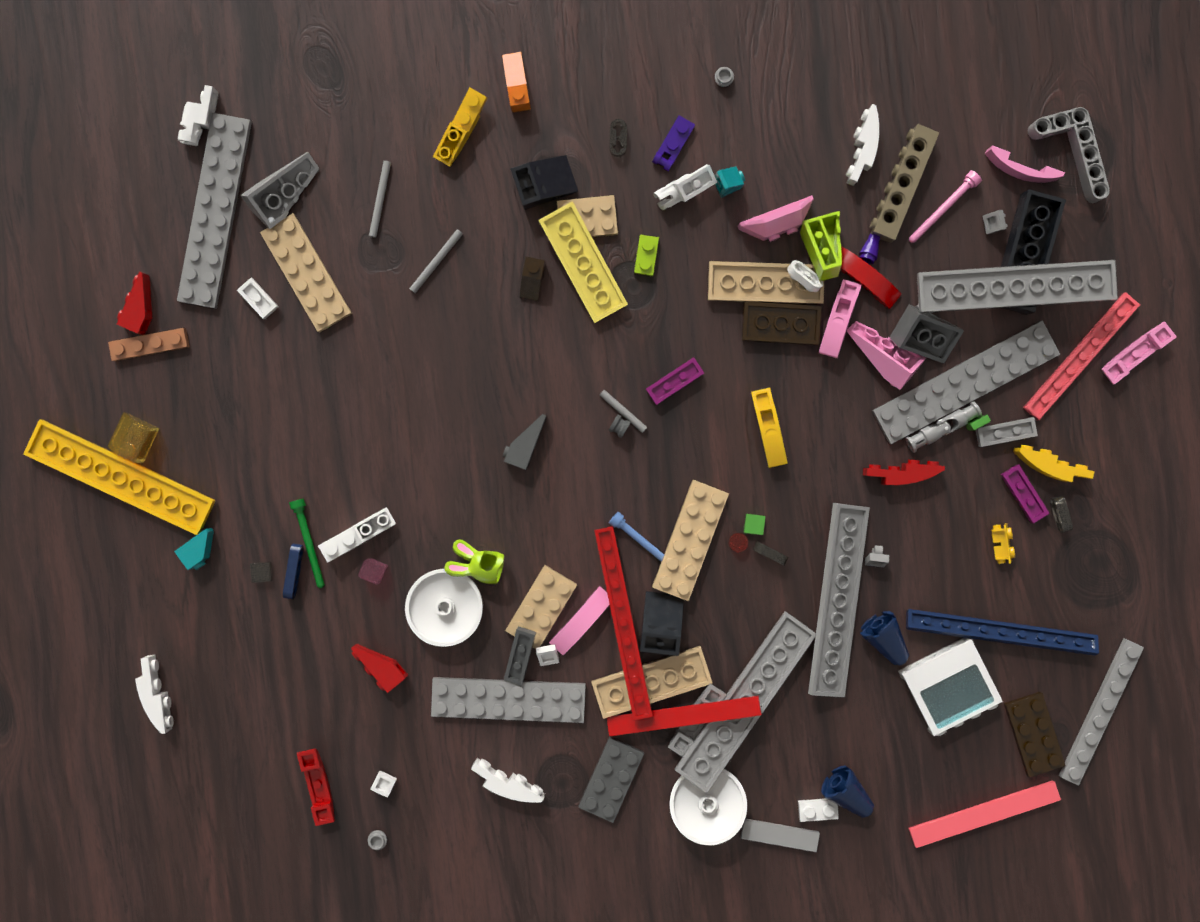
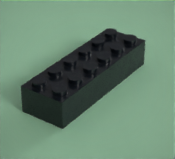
M1030 189L1020 194L1001 267L1049 264L1066 199ZM1037 305L1001 308L1028 315L1035 313Z

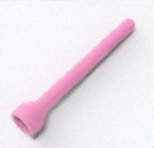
M971 170L965 176L964 183L909 237V241L915 243L969 188L976 187L982 181L981 177Z

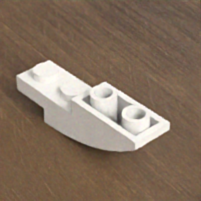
M874 104L869 109L864 110L861 117L863 121L862 126L857 127L853 138H856L854 145L858 146L853 156L856 160L853 166L850 165L846 173L848 177L846 183L852 186L857 183L862 169L868 171L872 167L879 141V117L877 107Z
M386 507L318 545L328 563L394 526L396 523Z
M148 655L141 658L142 676L135 679L137 691L148 718L161 734H165L172 729L174 723L173 717L170 715L171 698L168 697V691L160 692L161 680L158 678L159 662L156 659V655Z
M477 758L473 763L471 770L486 779L483 787L516 801L531 803L543 801V790L535 784L532 786L526 782L527 779L521 774L516 775L512 773L508 779L503 771H496L484 759L480 760Z

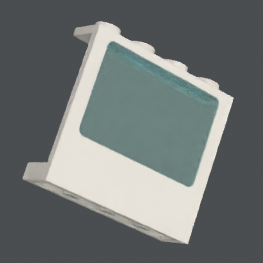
M962 638L898 671L901 678L906 681L929 727L927 728L928 732L933 736H941L949 728L959 727L964 724L965 720L977 718L981 715V712L995 709L999 703L1003 702L973 641L969 638Z

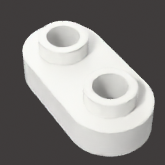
M794 260L788 266L789 276L802 284L806 290L818 292L823 286V281H819L817 274L802 262Z

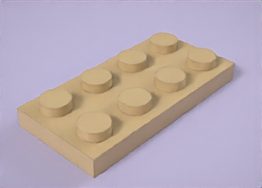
M544 565L505 631L515 636L518 626L535 631L536 636L533 648L540 647L577 584Z

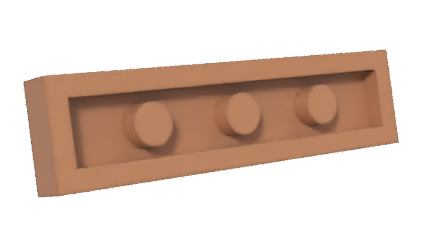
M186 328L108 342L112 361L189 347Z

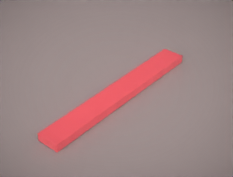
M1123 293L1023 408L1036 420H1040L1136 311L1140 304L1128 293Z
M1052 780L908 829L915 848L1060 801L1061 798L1056 783Z

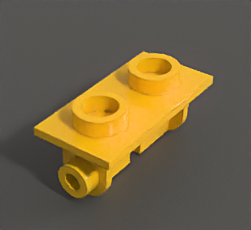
M1005 523L1004 528H1001V525H993V529H991L993 543L1001 542V546H994L995 560L998 561V564L1006 563L1005 560L1008 559L1009 564H1011L1012 558H1015V549L1010 546V539H1013L1012 528H1008L1007 523Z

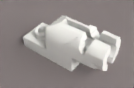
M205 85L204 91L200 95L201 104L186 102L182 121L180 122V125L186 129L179 130L178 141L181 143L198 146L203 131L201 128L209 129L212 113H215L219 93L212 86Z
M705 165L692 174H685L667 184L665 187L654 192L653 195L654 198L658 197L659 200L668 195L671 196V199H664L657 203L662 210H665L680 201L686 202L716 184L717 180L710 165Z

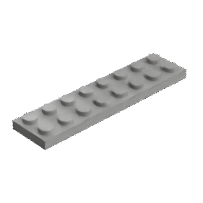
M433 677L431 717L584 723L585 683L524 681L521 686L505 680Z

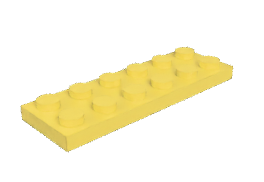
M573 201L539 220L594 323L628 305Z

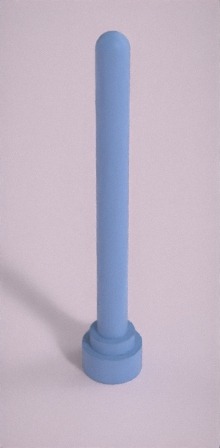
M617 512L609 521L611 526L618 529L621 528L662 562L664 554L625 522L626 520L621 513Z

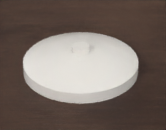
M438 569L424 574L412 585L406 598L405 613L408 624L417 637L428 644L446 647L459 644L474 633L482 618L483 600L477 585L468 576L453 577L447 574L444 569Z
M725 769L722 770L707 793L684 776H681L671 792L670 812L676 827L686 838L702 845H717L731 839L742 827L747 813V799L741 783L733 774Z

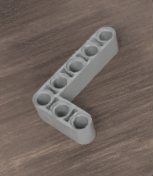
M1078 107L1037 119L1029 126L1028 135L1034 140L1067 132L1085 199L1090 203H1096L1109 195V185L1090 115L1085 108ZM1074 115L1079 118V122L1074 119ZM1055 120L1060 122L1061 127L1056 125ZM1037 125L1042 128V132L1038 131ZM1079 133L1084 136V141L1080 139ZM1084 152L1088 153L1089 159L1084 156ZM1089 171L1094 173V178L1090 176ZM1095 189L1099 191V196L1095 195Z

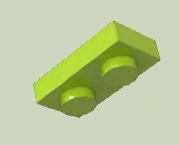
M640 235L634 274L653 276L659 237Z

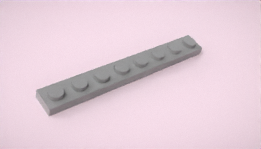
M1123 638L1066 758V766L1062 767L1059 773L1061 778L1079 786L1144 647Z

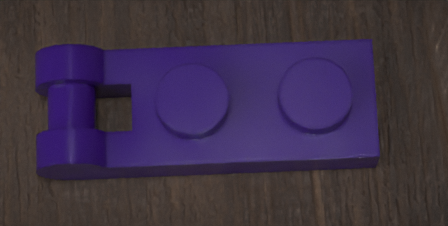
M679 115L652 162L656 165H662L663 169L669 172L693 131L695 124ZM664 153L670 156L668 160L662 157Z

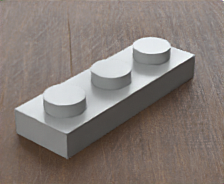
M1034 417L984 426L976 430L979 447L1038 436Z

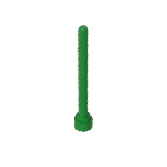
M302 498L289 502L290 509H293V512H296L317 587L323 588L325 585L303 511L305 510L304 506H306L305 500Z

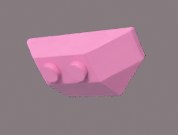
M813 196L740 222L738 229L762 241L769 239L770 242L779 239L783 233L787 232V235L799 231L798 228L802 225L813 201Z

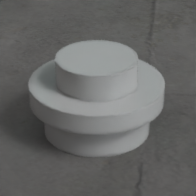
M728 67L719 68L715 73V82L721 87L729 86L734 79L733 71Z
M380 830L371 832L368 836V845L374 850H380L385 847L387 843L386 834Z

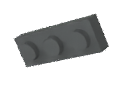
M519 626L516 629L504 676L505 681L522 686L536 636L535 631Z

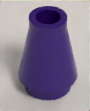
M870 234L859 252L860 258L868 264H874V261L877 260L880 241L878 235Z

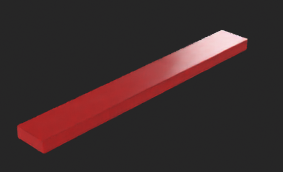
M759 696L653 710V717L633 720L632 713L611 716L607 718L609 736L762 716Z

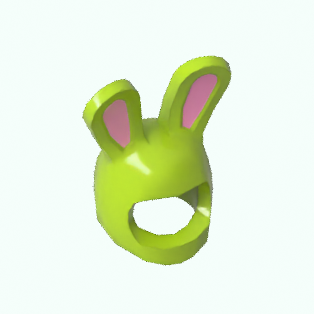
M460 539L453 543V551L460 557L470 561V563L463 564L448 561L444 567L447 574L453 577L472 576L477 581L491 585L499 582L504 564V554L494 551H477L467 542Z

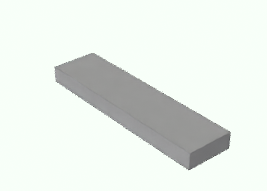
M745 818L740 837L745 840L817 852L820 833L819 831Z

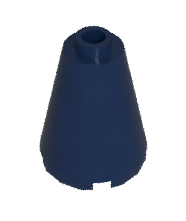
M884 611L882 616L877 617V615L869 618L861 627L862 632L860 634L893 665L900 666L905 664L909 653L894 613Z
M839 766L834 769L830 779L826 777L822 784L821 792L824 797L859 817L870 816L873 812L874 803L854 772L847 766Z

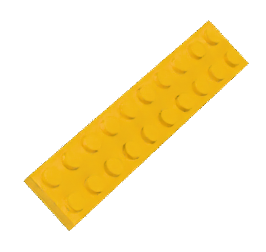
M44 420L38 421L23 453L36 461L195 535L201 533L216 501Z

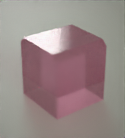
M369 558L364 560L358 576L378 585L381 583L388 565Z

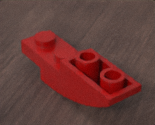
M908 460V463H902L900 471L898 466H888V470L881 469V465L869 464V468H863V476L882 477V485H904L931 478L944 471L945 466H939V462L927 461V465L920 464V460Z

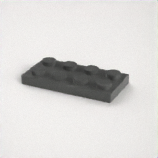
M609 736L578 808L613 823L642 760L644 751Z

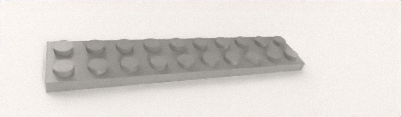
M212 113L178 291V302L217 309L252 121L249 119Z
M1115 260L917 273L919 312L921 313L1117 299Z
M1040 321L875 408L872 412L888 443L892 444L1055 358L1060 353L1044 322Z
M833 503L808 694L813 696L845 697L870 507Z
M784 611L723 701L759 696L761 713H763L816 637V633ZM760 716L706 723L675 767V771L707 793Z

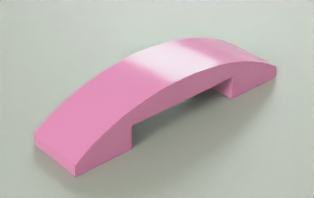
M993 145L985 152V155L996 167L1021 180L1040 183L1052 182L1060 179L1065 174V172L1049 166L1037 171L1008 160L1011 152Z
M1162 322L1122 350L1101 370L1110 382L1115 385L1128 375L1131 369L1156 350L1162 349L1175 339L1176 335L1166 322Z
M599 586L587 599L586 603L549 642L551 645H555L557 651L562 655L582 637L609 606L607 592Z

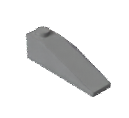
M306 152L258 182L240 196L251 211L271 229L286 218L289 213L288 211L297 202L299 195L308 186L319 170V167L309 152Z

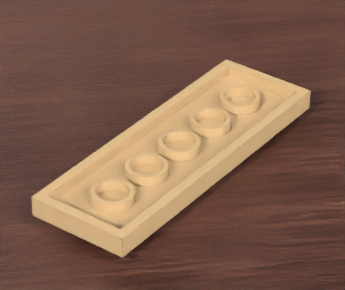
M292 213L271 229L267 228L260 232L317 332H322L352 314L295 214Z
M709 261L708 301L823 304L824 281L823 286L818 292H810L802 284L789 276L787 268L790 264ZM804 264V265H806L808 268H810L813 272L816 273V271H815L813 265H811V264Z
M692 480L652 585L653 588L689 601L729 493Z
M701 646L679 652V656L670 655L642 664L650 704L709 685L710 683L712 684ZM623 671L591 682L603 719L631 710Z

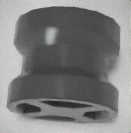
M617 415L608 431L615 432L618 437L622 438L631 422L628 420L624 421L620 415Z

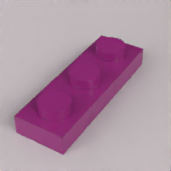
M693 357L646 388V391L657 405L704 374V372Z
M1016 464L1001 474V477L1030 523H1035L1049 514V511L1020 465Z

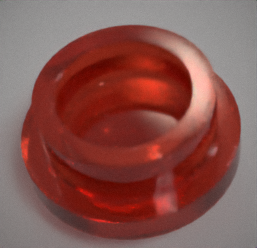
M735 533L729 539V546L735 552H742L748 546V539L742 533Z

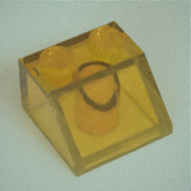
M123 412L107 447L134 463H144L159 428Z

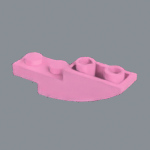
M843 279L819 349L820 354L838 358L862 284Z

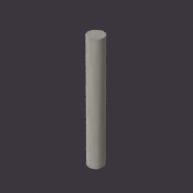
M602 391L600 396L642 433L645 431L647 426L607 391Z

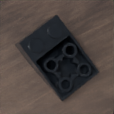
M566 155L528 162L511 168L524 210L578 192Z
M646 591L639 646L640 652L679 656L684 599L668 593Z

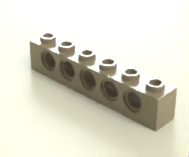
M917 124L913 129L910 128L906 136V140H908L907 145L902 147L898 156L901 158L900 162L895 164L891 175H893V179L885 187L884 193H886V196L878 204L877 211L879 213L877 218L874 217L869 226L872 229L870 234H876L881 240L890 244L896 240L939 132ZM913 144L919 145L921 151H916L913 148ZM906 162L913 164L912 170L907 168ZM899 179L906 182V187L899 185ZM891 198H897L899 205H894ZM884 215H889L892 222L887 223L884 220Z

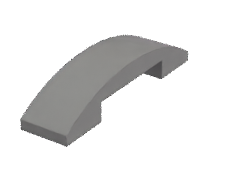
M710 683L693 705L723 701L726 693ZM705 723L678 727L668 748L683 757Z

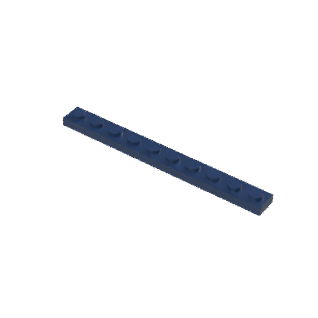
M913 609L906 611V630L1095 656L1099 654L1098 635Z

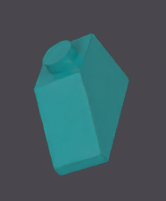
M737 167L719 170L715 175L717 180L715 185L721 198L742 189L744 185V175L741 170L738 171Z
M212 528L203 530L174 551L187 570L194 568L198 570L206 564L204 561L210 557L214 534Z

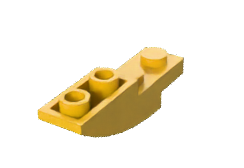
M469 87L453 121L449 123L433 155L434 158L448 166L452 165L480 118L479 114L488 97Z
M766 388L753 391L751 394L768 467L772 468L788 464L771 390Z
M1021 445V448L1013 449V452L1025 464L1050 478L1063 482H1073L1074 476L1093 479L1094 471L1087 470L1088 466L1076 464L1075 467L1069 466V462L1058 460V456L1053 455L1051 450L1040 449V452L1034 451L1032 446Z

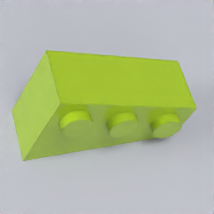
M840 211L804 220L802 223L800 235L819 281L838 277L842 266Z

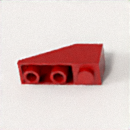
M139 271L138 275L133 279L131 292L126 295L124 308L117 316V325L141 335L146 334L151 323L152 304L150 277L148 274Z
M359 644L351 648L354 658L357 661L361 660L365 665V671L370 676H374L378 687L382 691L385 690L388 693L408 676L395 659Z

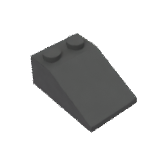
M909 304L889 338L901 349L945 363L964 330L929 312L921 313L918 307Z

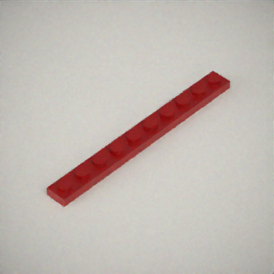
M612 526L597 529L594 531L633 720L653 717L614 528Z

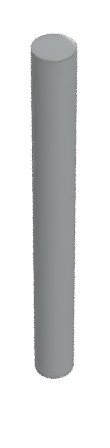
M383 161L369 236L373 238L377 237L391 166L389 161Z
M457 229L409 288L414 293L419 290L463 235L462 232Z

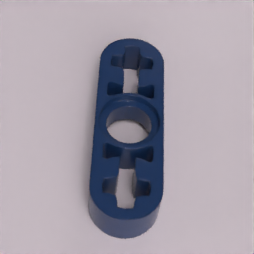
M293 543L290 548L283 589V598L294 600L297 593L304 546L301 544Z

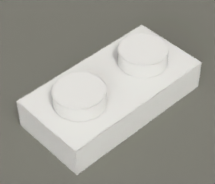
M250 278L237 290L262 319H266L279 307L253 278Z
M826 798L798 801L800 822L839 819L838 805Z

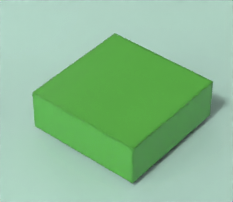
M982 415V417L968 422L965 426L967 430L974 431L991 420L988 415Z
M746 514L744 533L763 535L766 516Z

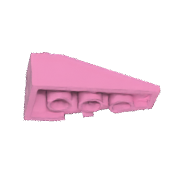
M857 321L847 329L848 334L883 378L899 390L910 380L926 359L924 356L899 348L889 337L883 338L879 336L876 330Z

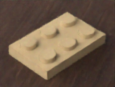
M614 195L557 201L558 209L573 201L591 237L618 235Z

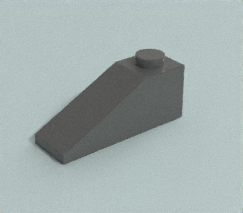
M542 414L510 444V447L506 446L502 456L505 457L504 462L527 470L545 423L546 415Z

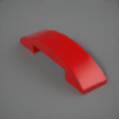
M841 247L842 266L840 271L844 274L847 273L859 284H862L864 288L875 296L876 300L890 309L901 296L900 291L867 262Z
M317 749L297 752L301 772L304 771L312 802L311 811L315 826L334 822L335 816L331 791L325 768Z

